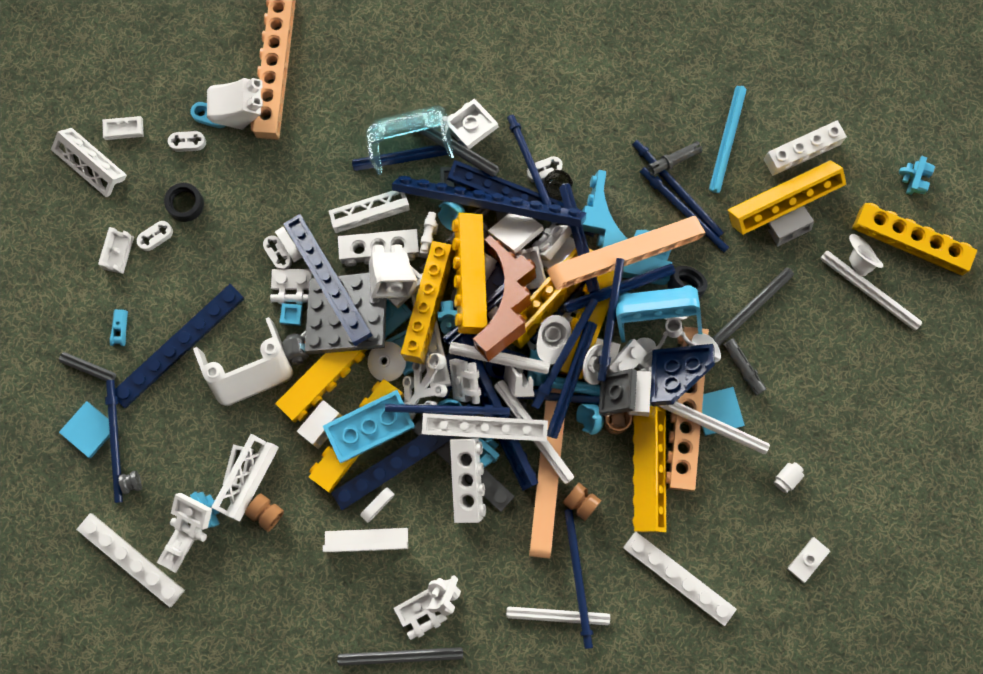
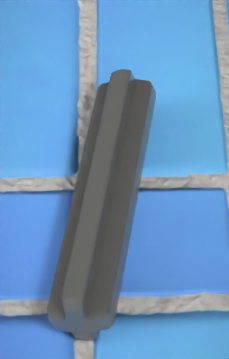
M63 352L59 357V362L104 381H115L116 379L114 372Z

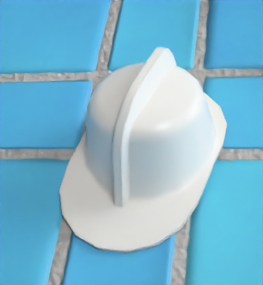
M856 234L849 236V240L854 248L849 261L853 269L860 276H866L876 267H883V263L877 258L873 249L863 238Z
M552 315L541 323L536 351L542 361L555 364L569 339L571 326L564 317Z

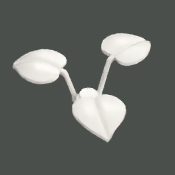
M689 316L664 318L667 320L665 324L666 331L663 333V337L657 346L650 338L636 340L647 352L643 358L645 362L652 358V350L662 347L667 336L671 338L682 336L686 343L689 344L688 346L713 344L715 348V363L720 361L721 353L717 343L707 334H695L692 342L687 338L682 329L681 320L687 319Z

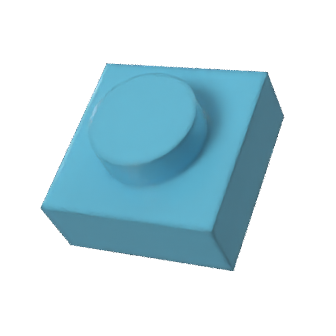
M282 303L280 324L301 326L303 306Z

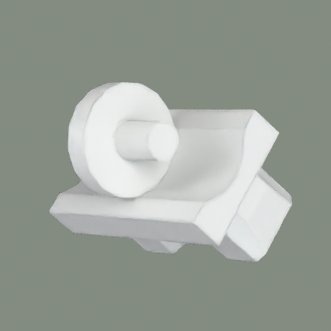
M176 529L157 563L176 573L194 540L189 535Z
M455 575L451 576L449 580L438 578L429 583L428 590L432 593L431 596L433 597L428 608L431 613L439 611L443 616H447L454 612L455 606L450 601L456 600L461 593L456 587L458 578Z

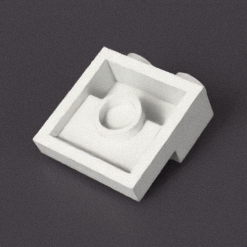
M475 99L464 104L460 110L448 116L444 121L449 133L468 149L499 128L498 123Z

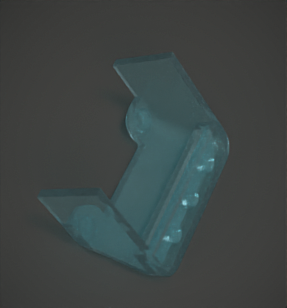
M435 105L377 119L369 126L366 132L369 159L378 175L382 174L378 143L387 138L424 129L441 128L443 144L449 157H454L448 117L442 106Z

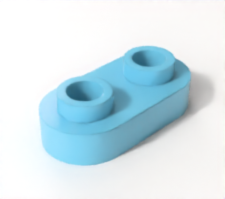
M197 102L191 107L190 112L196 122L216 128L225 127L224 125L212 123L207 118V103ZM200 112H205L203 116H199Z

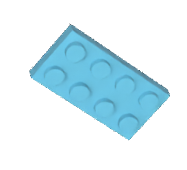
M398 390L323 425L340 464L415 428L409 413L385 412V404H404Z

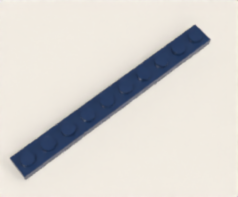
M401 176L392 183V191L581 227L586 220V212H581L577 208L566 209L556 204L545 205L539 201L529 202L519 197L508 198L498 193L487 194L482 190H466L462 186L451 187L445 183L435 184L425 179L414 180L409 176Z

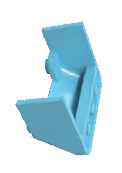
M692 286L639 293L626 292L619 296L616 318L621 343L625 342L624 323L696 315L698 334H702L698 290Z

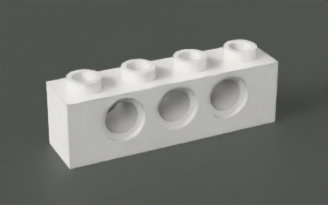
M837 120L769 151L763 160L772 176L840 146L847 136Z
M417 229L338 236L339 260L345 266H355L359 262L369 264L373 245L384 246V253H390L391 246L399 243L404 245L403 251L408 254L409 261L415 260L416 257H420ZM358 247L365 248L361 254H356L355 250Z
M455 437L450 440L454 523H479L486 515V506L482 502L485 486L484 483H481L484 466L483 463H480L483 445L482 442H479V437ZM465 454L471 456V464L464 461ZM465 475L472 477V484H468L465 481ZM467 495L474 499L473 505L467 503Z

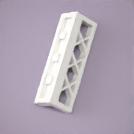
M73 128L57 132L51 150L105 197L111 195L115 184L125 180L127 175ZM61 143L64 145L66 153L59 148ZM73 154L78 157L79 165L75 162ZM87 166H89L92 169L94 176H91L88 173ZM101 178L108 182L106 188L102 185Z
M390 191L329 210V215L335 233H339L409 211L410 208L405 193ZM401 194L402 199L390 202L393 196ZM375 201H381L385 203L383 205L371 208ZM361 206L366 209L352 214L356 207ZM343 212L348 216L335 219L334 214Z
M251 434L211 508L240 521L279 447ZM256 441L262 446L258 453L252 454L251 446ZM249 460V470L242 473L241 465L243 461ZM239 478L241 484L239 489L232 491L231 484L233 480ZM229 497L231 504L226 511L219 506L224 498Z
M408 528L325 531V545H323V552L326 553L408 549Z

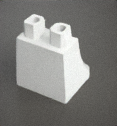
M243 78L228 84L210 86L207 90V118L212 123L243 130L261 115V107L263 106V100L261 99L262 80Z
M373 245L369 260L371 298H410L417 285V278L412 271L408 254L404 253L402 245L391 246L390 253H384L382 245Z

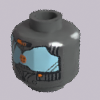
M301 334L288 335L282 342L286 358L292 365H300L309 357V354L305 353V338Z

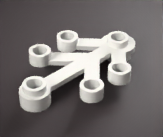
M432 353L429 356L428 366L430 368L423 380L422 372L425 371L426 364L413 362L414 377L406 376L402 382L404 386V404L417 405L421 398L431 396L445 397L448 390L445 385L437 384L435 387L427 388L437 371L445 368L447 360L444 355ZM426 401L424 404L419 405H437L435 401ZM409 413L411 419L415 417L416 413Z

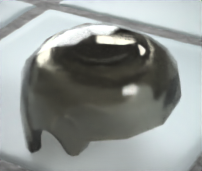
M553 170L543 180L548 196L557 201H562L560 189L558 188L564 183H569L571 187L573 185L570 175L563 170Z

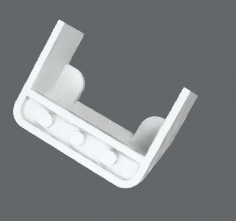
M269 317L266 318V322L272 338L265 340L261 344L260 351L263 358L225 374L223 367L219 363H208L204 352L197 347L193 348L202 374L220 404L224 406L232 405L283 384L292 378V366L284 353L277 328Z

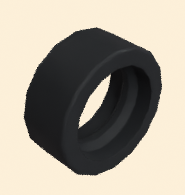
M183 182L169 188L165 194L164 204L166 210L173 218L178 221L188 222L196 219L202 213L204 199L195 186ZM181 192H190L194 195L196 201L193 208L184 213L176 211L173 207L174 198Z
M689 266L676 267L675 273L670 276V280L667 282L668 289L687 286L682 281L691 284L698 290L699 300L708 287L706 278L699 271Z

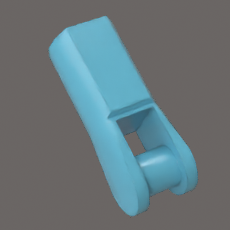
M114 310L110 335L111 346L115 344L125 346L128 317V311ZM117 331H121L120 336H116Z

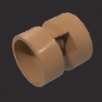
M624 412L604 416V427L611 434H621L631 424L632 415Z
M578 483L563 501V504L570 510L575 509L576 515L586 521L602 500L593 493L588 494V489L581 483Z
M260 493L249 504L244 515L254 522L258 520L259 526L269 532L281 519L284 510L276 504L270 505L271 500Z

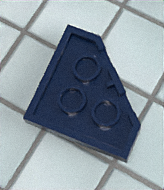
M704 344L652 350L651 405H673L715 365L714 345Z

